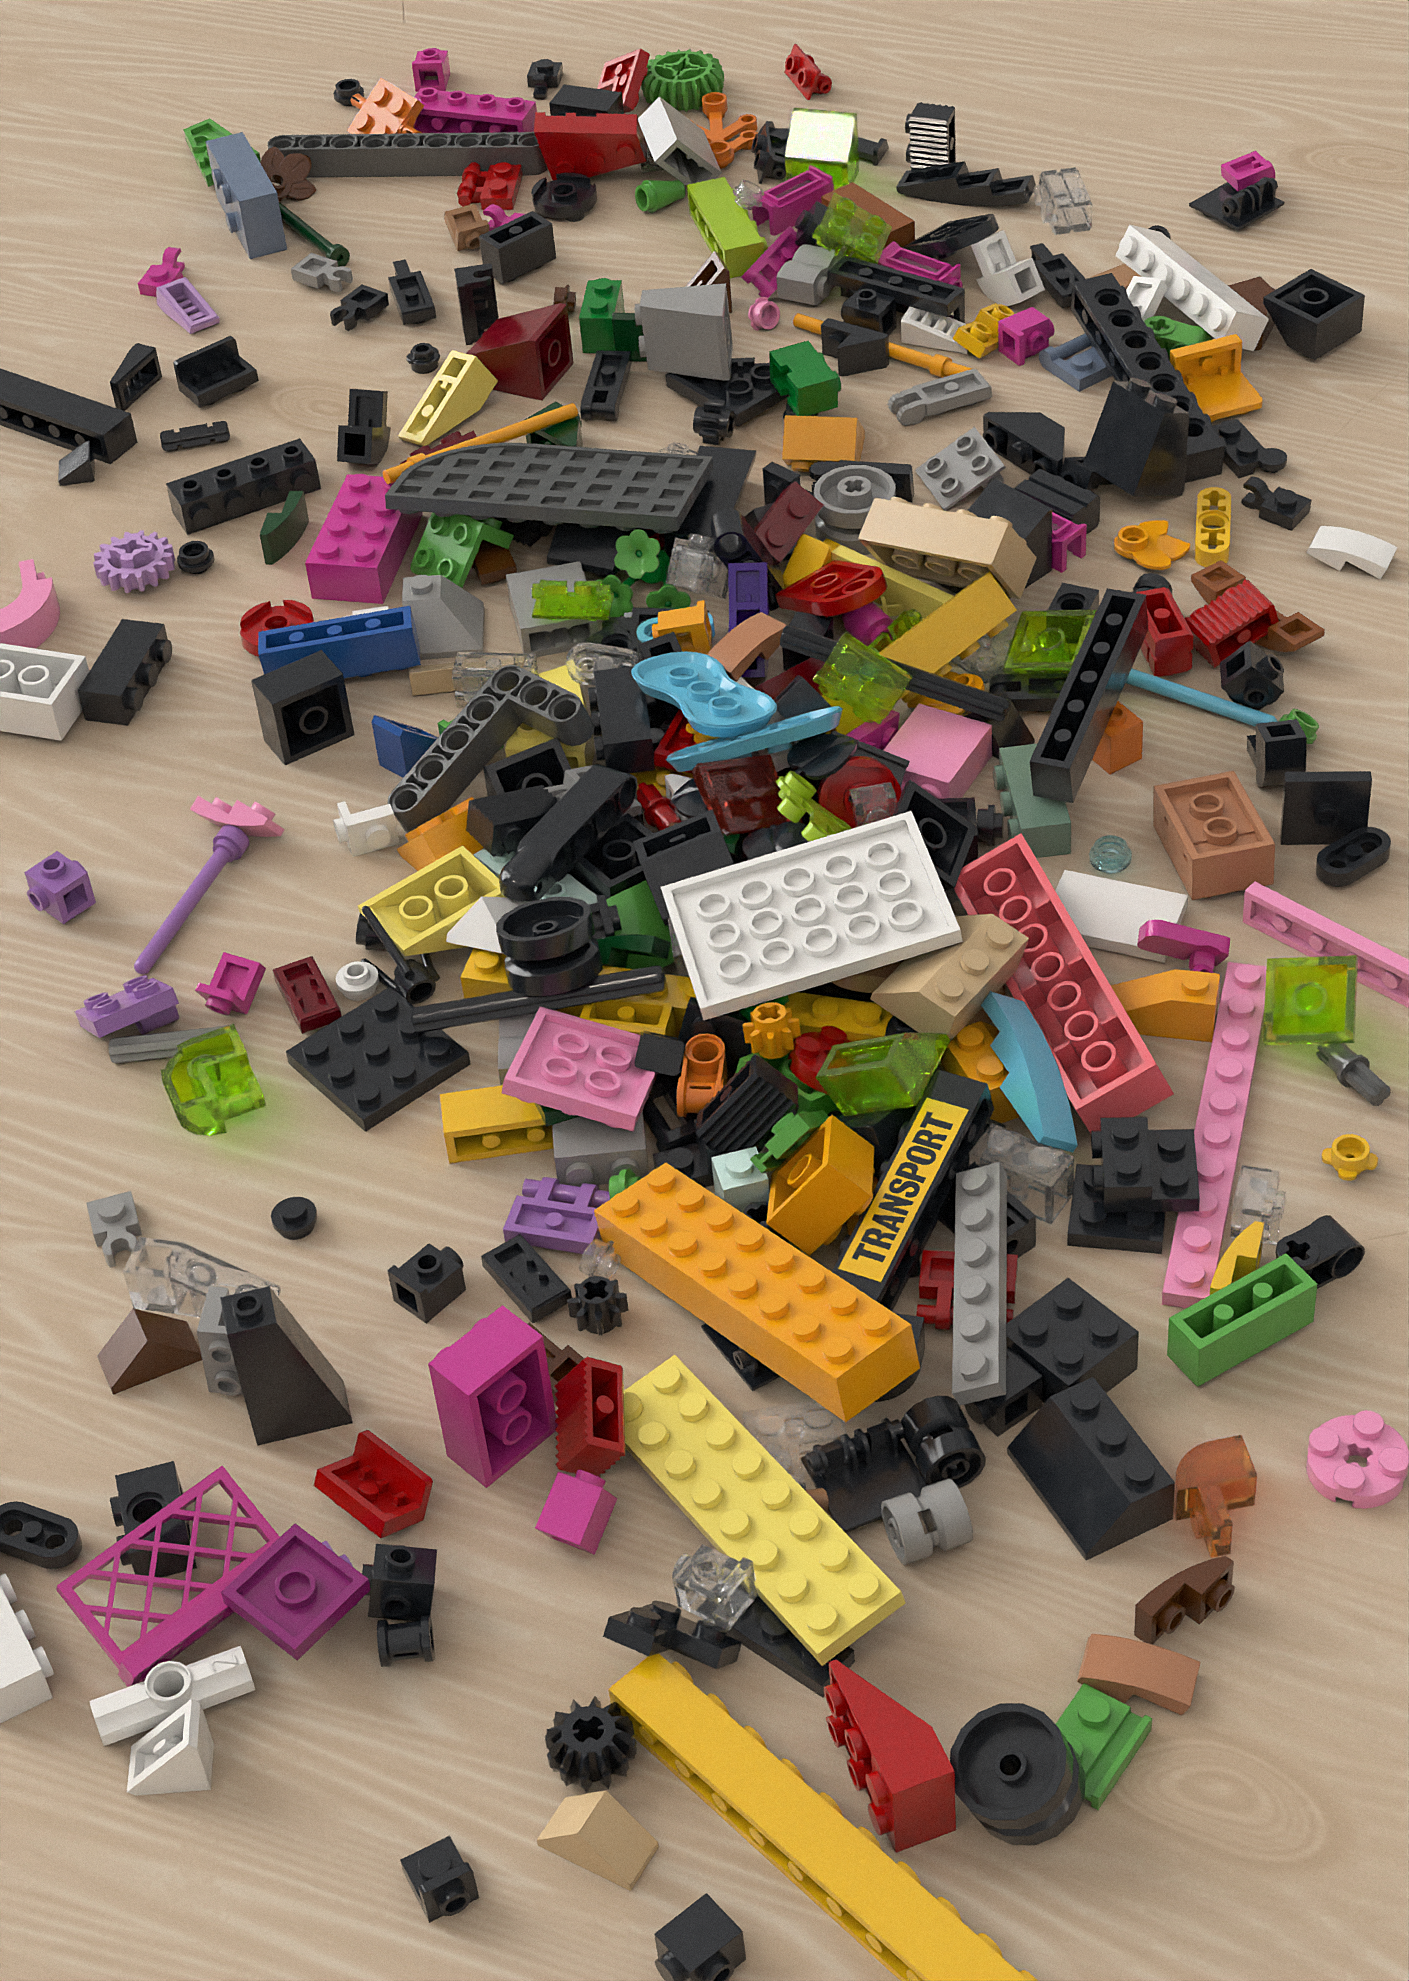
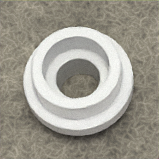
M351 962L343 966L336 974L337 988L346 998L354 1001L364 1000L372 996L379 982L377 969L367 962Z

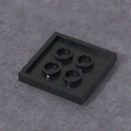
M391 987L383 990L286 1051L288 1063L365 1132L471 1064L469 1052L442 1029L422 1033L416 1032L411 1021L412 1009L415 1007Z

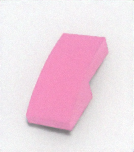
M197 796L190 808L199 816L221 828L224 825H233L241 829L248 836L277 837L281 836L285 830L272 821L276 814L257 802H254L250 808L237 800L232 807L215 797L211 804Z

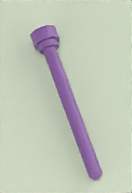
M224 825L214 837V853L135 961L134 969L137 973L146 974L151 970L226 863L238 860L244 854L250 841L241 829L233 825Z

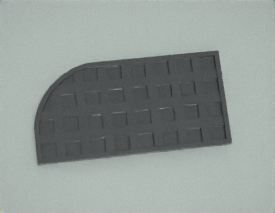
M530 443L474 445L439 453L408 467L385 494L386 509L399 510L403 514L433 512L440 517L459 514L471 515L473 519L477 520L498 517L507 518L510 522L537 520L543 521L547 525L576 523L584 528H595L602 525L615 526L621 531L641 528L652 529L655 533L667 534L678 531L713 471V457Z

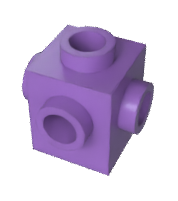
M58 851L24 872L29 886L27 896L31 904L38 911H46L62 924H65L96 903L88 872L78 861H71Z

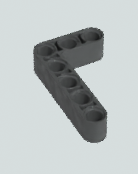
M506 665L499 668L390 793L387 803L391 805L394 816L404 831L408 833L446 812L522 723L552 738L558 737L560 742L569 746H579L587 742L593 735L595 726L580 698L576 694L519 666Z

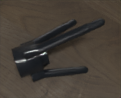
M363 906V914L397 964L394 970V980L368 959L364 958L361 962L372 964L378 971L379 981L387 988H393L409 1003L418 1004L430 998L436 990L435 982L440 979L439 974L433 967L430 953L420 954L422 963L414 959L405 960L370 907Z

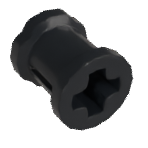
M430 1615L422 1616L420 1621L389 1624L386 1619L377 1621V1643L381 1667H390L392 1661L415 1658H423L425 1662L435 1660L433 1625Z

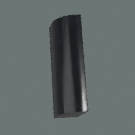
M699 446L696 455L713 457V471L678 531L664 534L665 551L671 563L698 565L706 563L716 556L711 534V519L720 510H736L754 465L756 450Z

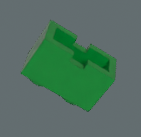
M607 278L588 280L579 316L583 353H596L597 350L615 351L612 313H625L622 280H610Z
M809 341L769 351L770 381L781 396L789 394L790 397H787V403L797 416H810L838 407V392L841 391L840 377L836 371L830 369L823 354L817 352Z

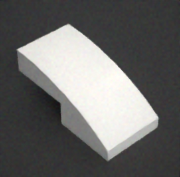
M1320 526L1306 553L1338 571L1342 569L1347 561L1374 577L1381 579L1397 547L1382 539L1359 531L1334 526Z

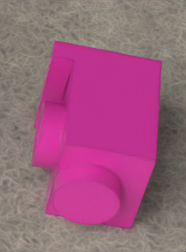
M428 48L423 51H417L415 61H412L416 92L420 88L427 87L446 91L450 76L447 50ZM426 76H438V79H437V80H425V77H426Z
M1034 307L998 321V351L1018 366L1024 365L1026 358L1038 354L1041 350L1049 347V338L1055 333L1052 321Z

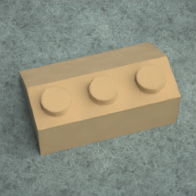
M994 914L955 916L961 930L963 942L905 959L872 993L870 999L944 1049L982 1008L981 1004L989 992L996 993L1017 971L1029 940L1024 934Z

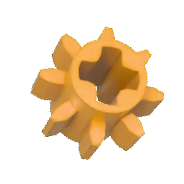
M769 1002L757 1006L750 1012L751 1022L743 1024L745 1043H751L752 1053H759L760 1056L767 1059H777L787 1055L790 1050L794 1049L793 1039L801 1036L799 1019L793 1018L791 1008L786 1009L779 1003Z

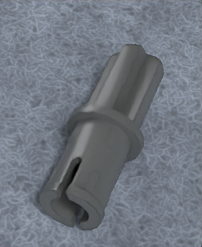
M1330 1035L1320 1042L1317 1047L1319 1051L1316 1052V1055L1337 1074V1079L1341 1085L1353 1087L1373 1106L1381 1105L1384 1099L1390 1096V1087L1369 1069L1370 1062L1365 1056L1354 1053L1336 1035Z

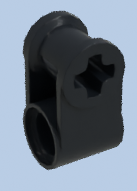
M1331 1215L1319 1217L1305 1228L1279 1240L1275 1253L1276 1259L1284 1254L1292 1258L1317 1283L1318 1289L1337 1278L1350 1274L1362 1261L1365 1248Z

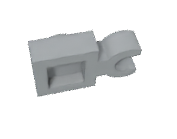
M310 253L291 268L294 281L317 289L326 284L329 285L330 290L341 292L343 290L341 281L353 282L350 268L338 267L337 261L314 253Z
M131 1191L87 1202L94 1239L97 1247L102 1246L107 1265L110 1268L115 1267L114 1257L123 1250L130 1251L133 1261H138L141 1253L136 1236H140L142 1233Z

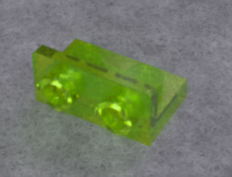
M845 632L822 669L815 674L812 680L820 685L819 690L825 696L836 701L841 699L852 706L853 713L863 721L881 724L890 715L913 676Z

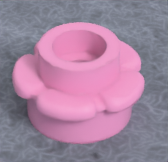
M767 297L757 298L755 303L750 306L748 312L751 327L756 331L774 328L780 318V310L777 304L773 301H768Z

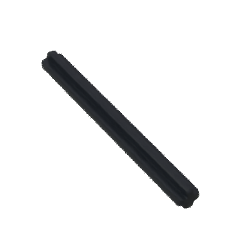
M786 625L780 637V646L782 648L1000 722L1004 721L1010 708V701L1007 698L792 625Z
M656 965L598 975L584 986L555 995L527 996L511 990L424 1005L412 1009L411 1021L415 1031L422 1033L537 1013L540 1006L557 1010L657 993L665 990L666 977L662 967Z

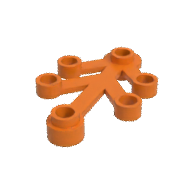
M720 92L705 94L702 97V110L710 121V130L701 126L698 127L704 130L719 168L722 169L734 160V153L740 149L751 150L753 139L758 134L756 132L757 117L752 114L742 115L736 122L723 129L722 118L728 110L726 95ZM739 134V137L737 139L731 141L730 143L726 142L735 135Z

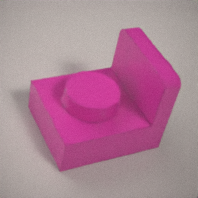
M1257 151L1221 165V176L1237 191L1246 189L1249 185H1255L1264 177L1275 179L1276 176L1272 163L1268 160L1266 161Z

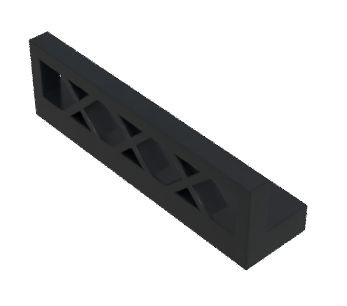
M846 255L827 272L828 284L841 287V296L850 298L859 288L872 289L877 293L896 297L897 312L905 314L909 307H913L965 323V288Z

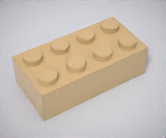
M891 497L890 500L874 498L858 537L860 542L878 562L913 578L965 588L990 571L1007 597L1015 599L1021 598L1037 559L1026 545L1027 542L1012 528V523L1005 518L999 516H991L990 519L981 518L972 512L962 509L957 510L956 513L944 511L941 507L931 503H925L923 506L912 505L899 497Z

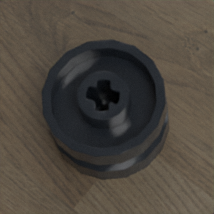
M551 897L532 901L504 914L496 923L500 949L507 956L505 958V971L509 987L516 993L527 996H549L565 993L592 981L603 969L598 941L592 937L595 934V926L591 907L581 899Z
M1000 1703L978 1712L960 1729L951 1748L950 1763L955 1773V1793L993 1837L1011 1845H1037L1057 1837L1075 1820L1085 1799L1086 1775L1078 1753L1067 1741L1059 1727L1043 1711L1023 1703Z

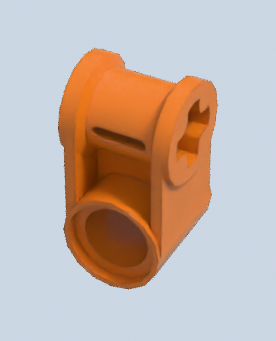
M698 1034L686 1043L682 1072L677 1085L678 1117H686L688 1113H699L710 1102L711 1098L715 1097L724 1085H727L728 1074L725 1045L722 1039L714 1034Z

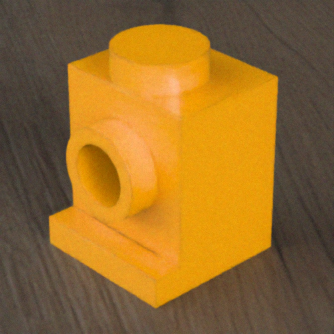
M705 600L697 601V606L658 612V624H652L653 639L674 632L682 652H698L707 655L712 649V629Z

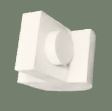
M1004 230L998 231L971 245L983 275L976 280L983 293L992 301L1010 306L1021 303L1045 290L1033 259L1029 258L1017 262Z

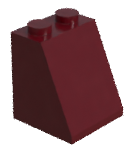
M559 303L499 318L483 333L475 345L467 351L466 354L476 356L498 380L493 390L543 401L574 364L567 304Z

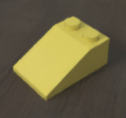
M462 845L358 905V909L365 917L362 907L369 906L398 950L404 956L468 947L446 942L447 933L481 896H505L500 892L499 878Z

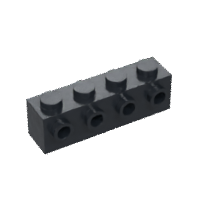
M300 438L166 483L172 513L187 535L285 502L289 491H304L305 495L321 489L316 459Z

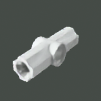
M238 1646L186 1666L176 1661L162 1662L150 1670L145 1681L89 1702L104 1746L155 1728L191 1699L201 1702L202 1708L206 1709L255 1690L242 1648Z

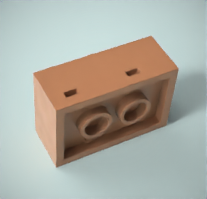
M1234 771L1153 786V826L1191 900L1211 898L1216 895L1246 890L1254 882L1263 886L1274 884L1275 843Z

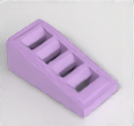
M186 277L156 288L157 305L190 334L220 323L219 316Z

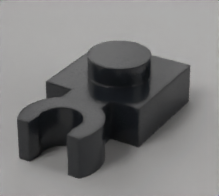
M361 284L340 300L341 306L334 308L330 312L331 323L333 326H336L344 321L345 330L354 329L359 319L369 321L389 305L388 294Z

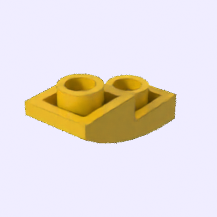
M997 303L982 308L973 322L958 327L953 340L980 359L998 348V321L1014 315V312L1009 307Z

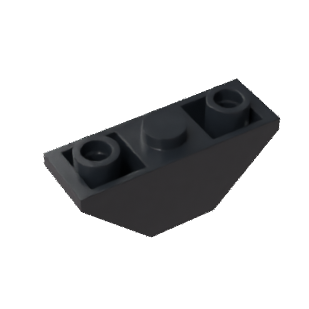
M987 412L983 415V438L995 453L1030 475L1042 469L1052 475L1059 476L1065 459V427L1040 412Z

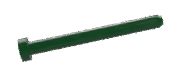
M279 202L283 222L324 253L326 258L337 261L338 267H345L350 259L348 249L341 244L333 245Z

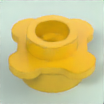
M1341 1135L1333 1141L1332 1148H1325L1322 1151V1161L1325 1164L1332 1165L1338 1172V1177L1345 1181L1355 1180L1362 1171L1366 1169L1373 1170L1378 1165V1157L1370 1153L1368 1142L1358 1135Z

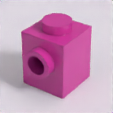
M578 1470L576 1476L572 1477L558 1471L535 1529L551 1539L595 1555L618 1498L603 1488L606 1481L598 1476Z

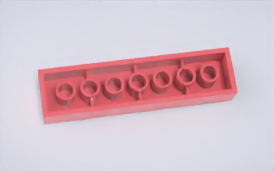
M1022 833L962 867L954 890L967 914H994L1029 938L1017 971L1007 980L1006 985L1014 999L1025 1002L1041 1028L1058 1065L1066 1093L1090 1134L1091 1131L1100 1130V1118L1135 1117L1174 1095Z

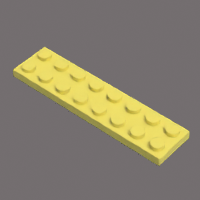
M673 1355L624 1390L625 1449L822 1666L906 1603L901 1590L676 1355Z

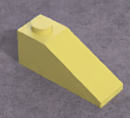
M452 350L398 437L403 441L417 445H429L479 411L498 380L476 356Z

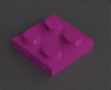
M295 1523L234 1579L221 1594L224 1604L298 1661L371 1588L367 1577Z

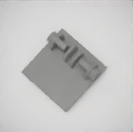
M973 427L935 456L929 458L915 471L942 508L947 511L980 486L985 490L990 482L995 479L1004 483L1000 472L1006 467L977 429Z

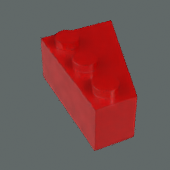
M535 112L534 134L552 181L557 180L556 174L571 172L593 177L646 162L647 142L637 120L638 115L596 113V117L576 116V113H566V116H546V112Z

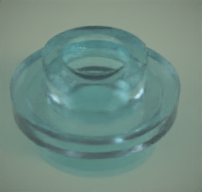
M1107 835L1097 839L1089 853L1090 864L1096 870L1108 874L1125 870L1132 860V853L1126 841L1114 835Z

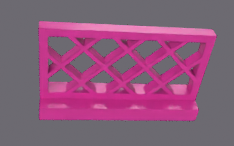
M221 1466L58 1584L56 1591L119 1670L118 1676L129 1687L145 1681L147 1674L153 1667L162 1662L171 1661L235 1613V1611L224 1604L221 1592L280 1536L226 1469ZM220 1484L232 1499L230 1516L200 1512L202 1496ZM196 1501L194 1511L184 1510ZM237 1507L246 1516V1518L236 1516ZM171 1518L193 1521L190 1546L159 1542L162 1525ZM199 1522L229 1526L226 1550L196 1547ZM235 1526L256 1529L267 1544L255 1553L232 1551ZM155 1531L154 1541L143 1540ZM130 1548L152 1551L149 1576L119 1573L120 1556ZM158 1552L188 1555L185 1581L154 1577ZM194 1556L224 1560L222 1577L213 1584L192 1582ZM114 1561L112 1572L102 1570ZM230 1561L241 1562L229 1571ZM88 1579L111 1581L107 1607L84 1604L74 1589ZM116 1582L147 1586L144 1611L113 1608ZM153 1587L183 1590L181 1608L172 1615L149 1612ZM189 1591L201 1592L188 1602ZM94 1615L105 1617L104 1628ZM111 1618L142 1621L140 1638L121 1651L109 1636ZM148 1622L160 1623L146 1633Z

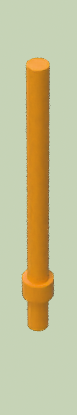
M800 313L795 315L793 319L795 327L821 335V324L824 321ZM889 342V357L928 369L930 374L941 378L972 369L953 363L951 358L940 354L931 356Z
M574 403L428 455L420 453L408 457L405 463L383 470V478L387 484H391L408 467L436 454L474 445L505 443L578 416L577 407Z

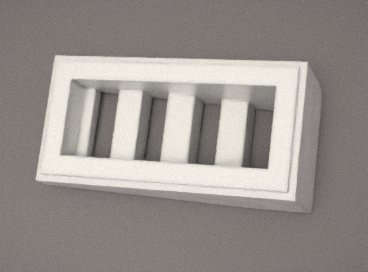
M909 307L902 317L901 343L962 354L968 353L967 349L953 340L958 327L966 325L965 323L913 307Z

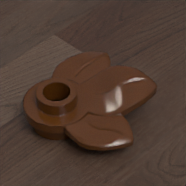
M277 147L269 148L264 153L260 163L271 183L279 184V186L272 184L277 192L278 201L286 197L302 201L310 198L316 192L315 186L306 180L311 170L310 157L300 153L289 154L285 157Z

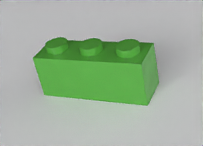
M1284 1254L1171 1316L1168 1325L1167 1356L1198 1387L1314 1322L1317 1283L1292 1258Z

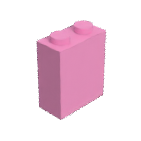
M918 704L884 749L886 752L910 761L903 776L901 790L903 791L905 784L911 780L937 799L962 798L992 757V725Z

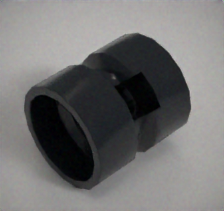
M950 1396L926 1398L913 1405L904 1414L900 1421L905 1432L904 1439L910 1451L916 1457V1464L927 1485L951 1479L959 1489L971 1483L981 1474L985 1467L986 1457L975 1435L970 1430V1425L956 1399Z

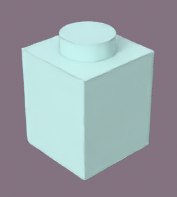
M756 1146L711 1157L715 1195L742 1213L752 1202L769 1203L770 1192L766 1172L761 1173L750 1160L752 1156L759 1154Z

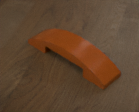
M1221 560L1191 575L1192 584L1208 605L1211 600L1216 601L1218 596H1222L1227 589L1236 587L1238 583L1242 584L1244 579H1246L1244 575ZM1276 610L1279 622L1269 626L1268 634L1255 643L1275 651L1294 652L1323 637L1325 629L1299 612L1286 617Z

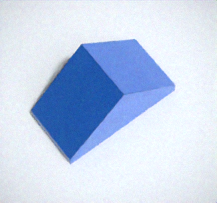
M374 715L371 722L379 765L402 778L438 738L421 728Z

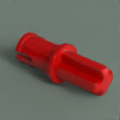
M645 782L638 784L637 799L642 805L644 819L649 825L656 827L660 831L668 828L670 823L682 822L675 813V807L670 804L671 800L663 797L654 784L647 785Z

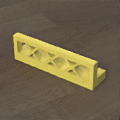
M840 545L831 552L832 561L839 560L871 565L882 569L888 586L886 591L875 599L874 602L880 604L881 606L878 607L889 617L904 615L911 618V620H894L896 624L895 636L897 637L902 636L953 597V595L845 546Z

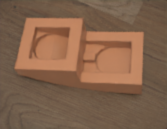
M760 612L733 628L707 655L717 659L724 666L727 675L737 682L757 656L765 660L771 657L780 646V637L786 624Z
M1091 1634L1086 1643L1077 1682L1082 1685L1085 1683L1123 1703H1126L1134 1694L1179 1715H1183L1191 1706L1201 1662L1149 1643L1111 1635Z

